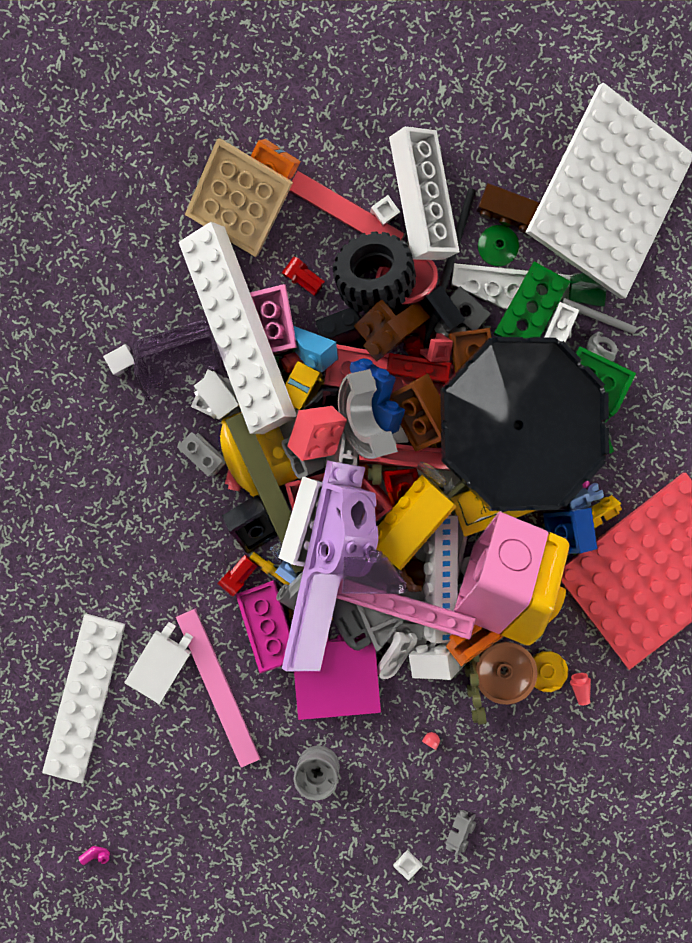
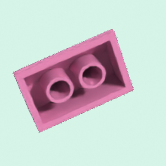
M283 284L250 292L273 355L297 348L286 285Z

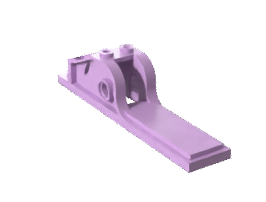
M327 460L282 669L285 671H320L339 584L345 575L357 577L366 575L373 565L378 544V526H376L375 515L376 493L361 488L365 467Z

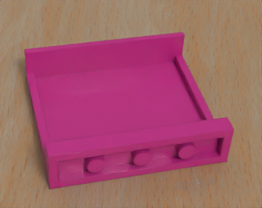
M365 633L354 638L355 643L365 638ZM341 634L337 635V638L329 639L328 636L320 671H294L298 720L381 713L376 650L373 643L357 651L346 644Z

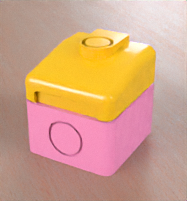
M499 511L473 545L453 611L475 617V625L497 634L502 632V636L524 645L533 644L543 635L547 624L558 615L564 603L566 589L561 587L560 584L570 547L568 540Z

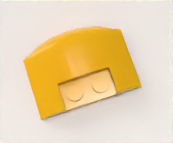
M239 412L221 421V449L233 478L254 497L259 495L225 421L242 413ZM277 427L265 434H255L278 486L298 479L292 469L290 459L284 452L282 446L284 438L280 428Z

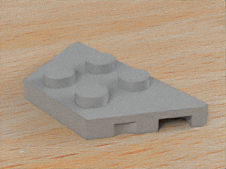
M345 576L346 579L397 594L391 578ZM357 605L377 652L405 619Z

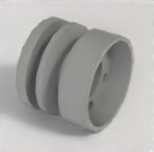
M319 745L309 747L302 752L293 778L295 788L300 795L309 800L318 801L327 798L333 793L337 785L340 769L336 754L329 748ZM317 767L321 768L319 772L315 771Z

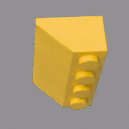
M421 475L378 525V544L376 549L399 570H402L457 506L437 485Z

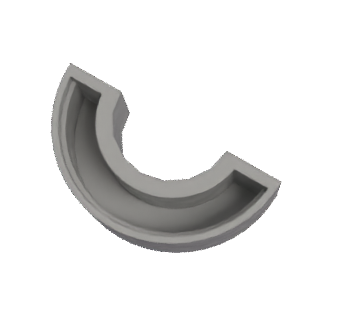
M370 369L350 373L345 376L338 394V412L347 419L344 434L353 449L364 458L374 459L396 453L398 450L392 432L382 430L374 419L372 397L377 388Z

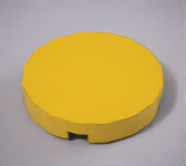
M542 651L535 654L533 658L537 666V681L534 687L542 692L559 690L568 678L566 661L559 654L552 651Z

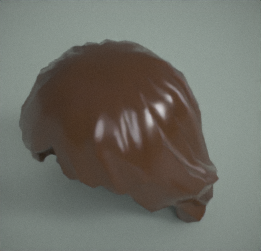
M414 555L402 570H399L393 564L391 568L392 581L396 586L407 589L409 592H421L425 582V562L419 560Z

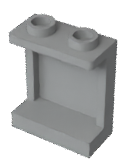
M191 432L177 446L208 477L215 476L226 464L223 455L199 433L195 435Z

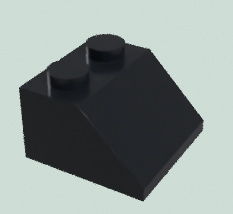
M347 308L315 321L320 336L336 341L338 345L365 349L363 345L367 341L354 327L360 320L354 308Z
M258 495L251 497L222 515L230 534L247 554L278 536Z

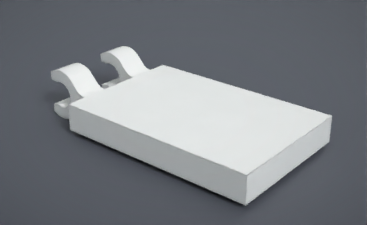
M168 622L161 633L157 630L155 631L124 682L158 704L164 698L191 654V651L186 648L193 639V636L186 633L180 643H176L169 638L176 627Z

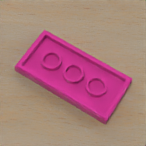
M274 580L236 594L258 670L261 674L283 665L290 633V626L283 604L276 599L278 588Z

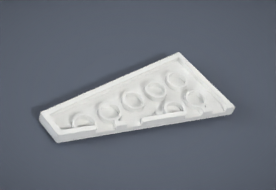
M454 263L451 286L456 288L461 286L467 293L507 310L528 271ZM558 274V275H560V276H562V277L568 279L569 281H570V276H573V275ZM539 285L536 287L540 295L547 294L545 286ZM569 285L566 291L564 292L562 298L564 297L568 299ZM534 303L527 304L526 307L529 312H537V306ZM555 311L553 312V314H552V316H551L550 320L548 321V323H547V325H546L545 328L548 329V327H549V325H550V323H551V321H552V318H553V316H554V314H555ZM572 328L568 335V338H571Z

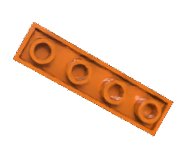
M474 624L470 640L451 634L446 648L462 667L504 636L501 635L502 632L497 634Z

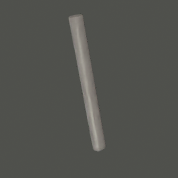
M564 297L560 301L578 309V313L628 333L634 334L637 330L636 326Z

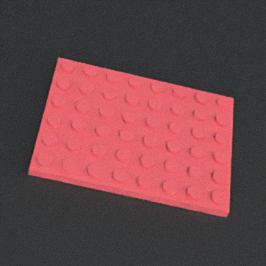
M687 473L679 475L596 539V550L577 554L565 564L561 580L562 584L629 670L692 622V480Z

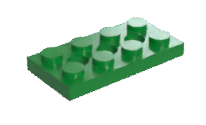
M534 261L493 335L497 337H540L571 281ZM539 285L545 286L547 294L540 295L536 287ZM534 303L537 306V312H529L526 307L527 304ZM518 321L526 322L527 330H519L517 328Z

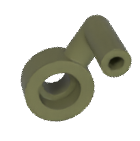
M372 464V468H368V481H372V485H381L382 472L397 470V466Z

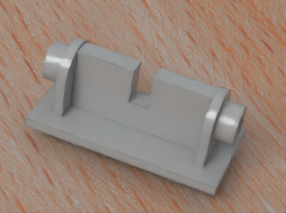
M465 810L457 813L452 826L458 829L459 832L451 830L445 842L448 851H456L455 857L461 852H465L469 843L466 840L469 833L472 834L476 826L474 821L476 815L474 814L469 817L468 812Z

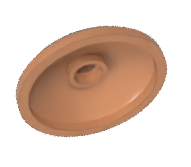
M513 642L495 643L484 650L479 656V662H476L479 678L478 687L484 696L495 703H517L526 698L536 684L537 666L535 660L519 644ZM507 667V672L501 673L500 669Z

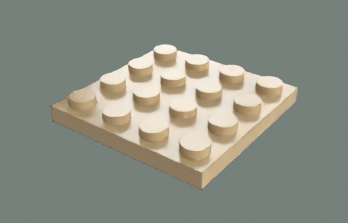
M219 138L210 154L185 215L203 226L209 222L224 226L231 243L257 257L293 182Z

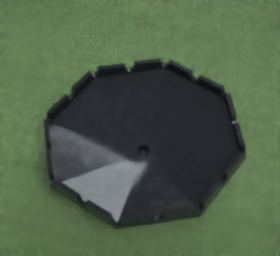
M552 337L488 338L440 389L441 460L490 511L559 510L562 507H566L582 490V484L590 481L606 463L604 460L606 455L609 454V428H606L605 421L609 419V397L603 387L605 384L588 366H583L580 363V357L564 341H559Z

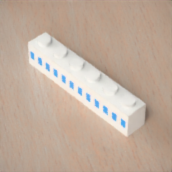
M449 515L424 543V551L426 553L424 593L426 595V603L453 611L458 597V516ZM424 626L425 640L435 644L448 643L450 641V633Z

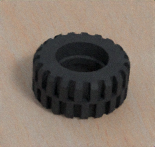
M371 232L368 235L364 233L359 235V238H352L349 240L348 245H343L340 249L341 253H337L333 263V276L341 299L345 301L349 308H354L355 311L360 313L365 311V314L380 300H383L391 310L395 309L396 305L404 303L406 301L405 297L408 298L411 295L416 283L413 257L408 245L403 240L400 241L399 237L395 235L390 236L386 232H382V234ZM373 267L390 268L385 275L376 279L366 280L359 278L363 272Z

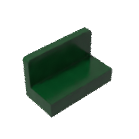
M584 273L570 276L569 300L592 306H605L606 288Z

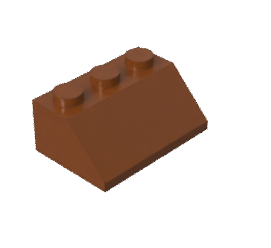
M428 374L391 393L389 400L396 402L398 406L405 409L401 426L415 452L441 441V397Z

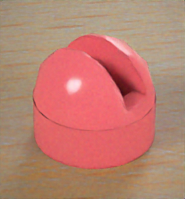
M430 732L425 735L422 742L436 750L439 746L440 738L436 733Z

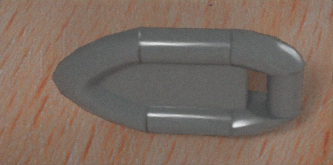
M336 598L332 616L333 621L346 644L350 648L360 651L370 645L372 640L356 604ZM365 633L366 637L355 643L354 638Z

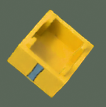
M297 361L285 384L293 407L298 411L302 410L317 395L321 386H324L325 380L320 372Z

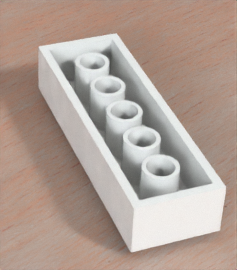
M405 126L391 135L389 139L409 247L413 259L444 260L459 253V246L437 130Z

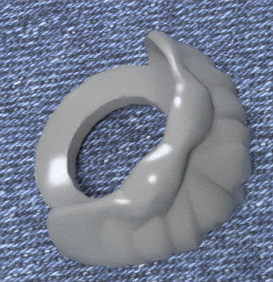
M598 331L589 338L586 349L613 362L618 352L617 346L611 339L600 337L601 332ZM599 343H606L612 352L605 350Z

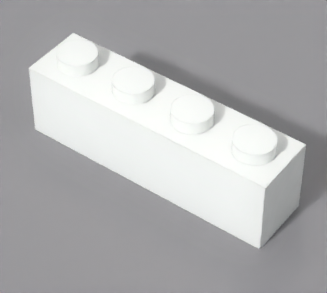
M302 477L279 554L280 559L303 567L323 483L307 477Z

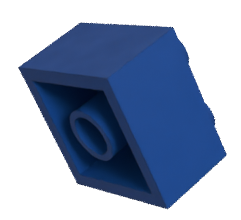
M591 508L561 509L543 513L545 530L548 533H554L568 540L570 545L568 554H580L597 549Z

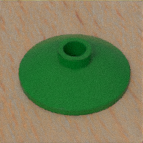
M502 225L487 228L481 234L478 241V251L481 258L493 266L509 264L516 257L519 249L516 234L508 227ZM501 241L503 243V247H497L496 242Z

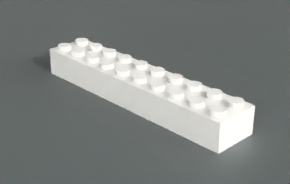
M209 222L179 241V245L249 433L265 434L296 418L297 415L224 226Z

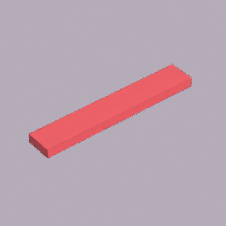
M297 171L292 180L293 184L289 190L291 193L361 234L365 233L368 235L371 232L382 234V232H386L390 236L395 235L399 237L400 241L405 233L388 223L383 226L376 216L303 173Z

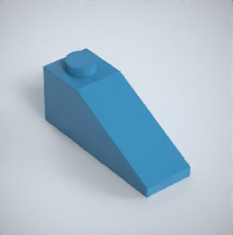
M293 326L297 348L293 350L306 366L323 372L338 360L336 341Z

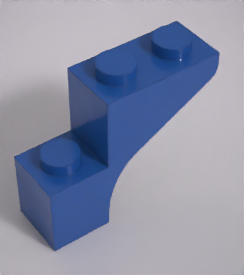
M363 358L351 362V373L370 369L375 379L377 390L372 397V412L378 426L384 431H391L392 434L398 432L405 409L398 406L396 402L389 400L396 378L390 375L387 370L374 365L369 359Z

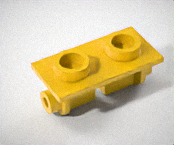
M614 496L605 497L596 505L589 507L592 509L594 528L603 524L602 516L608 521L620 514L619 511L622 510L621 502Z

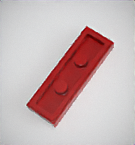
M389 353L386 370L392 376L418 379L428 374L432 382L446 384L450 378L452 363L430 362L425 358Z

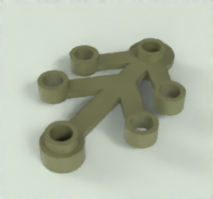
M477 655L464 668L465 676L470 677V685H467V695L472 697L473 707L475 708V710L471 711L473 723L482 725L486 724L487 721L485 708L482 707L478 689L479 678L475 662H479V655Z

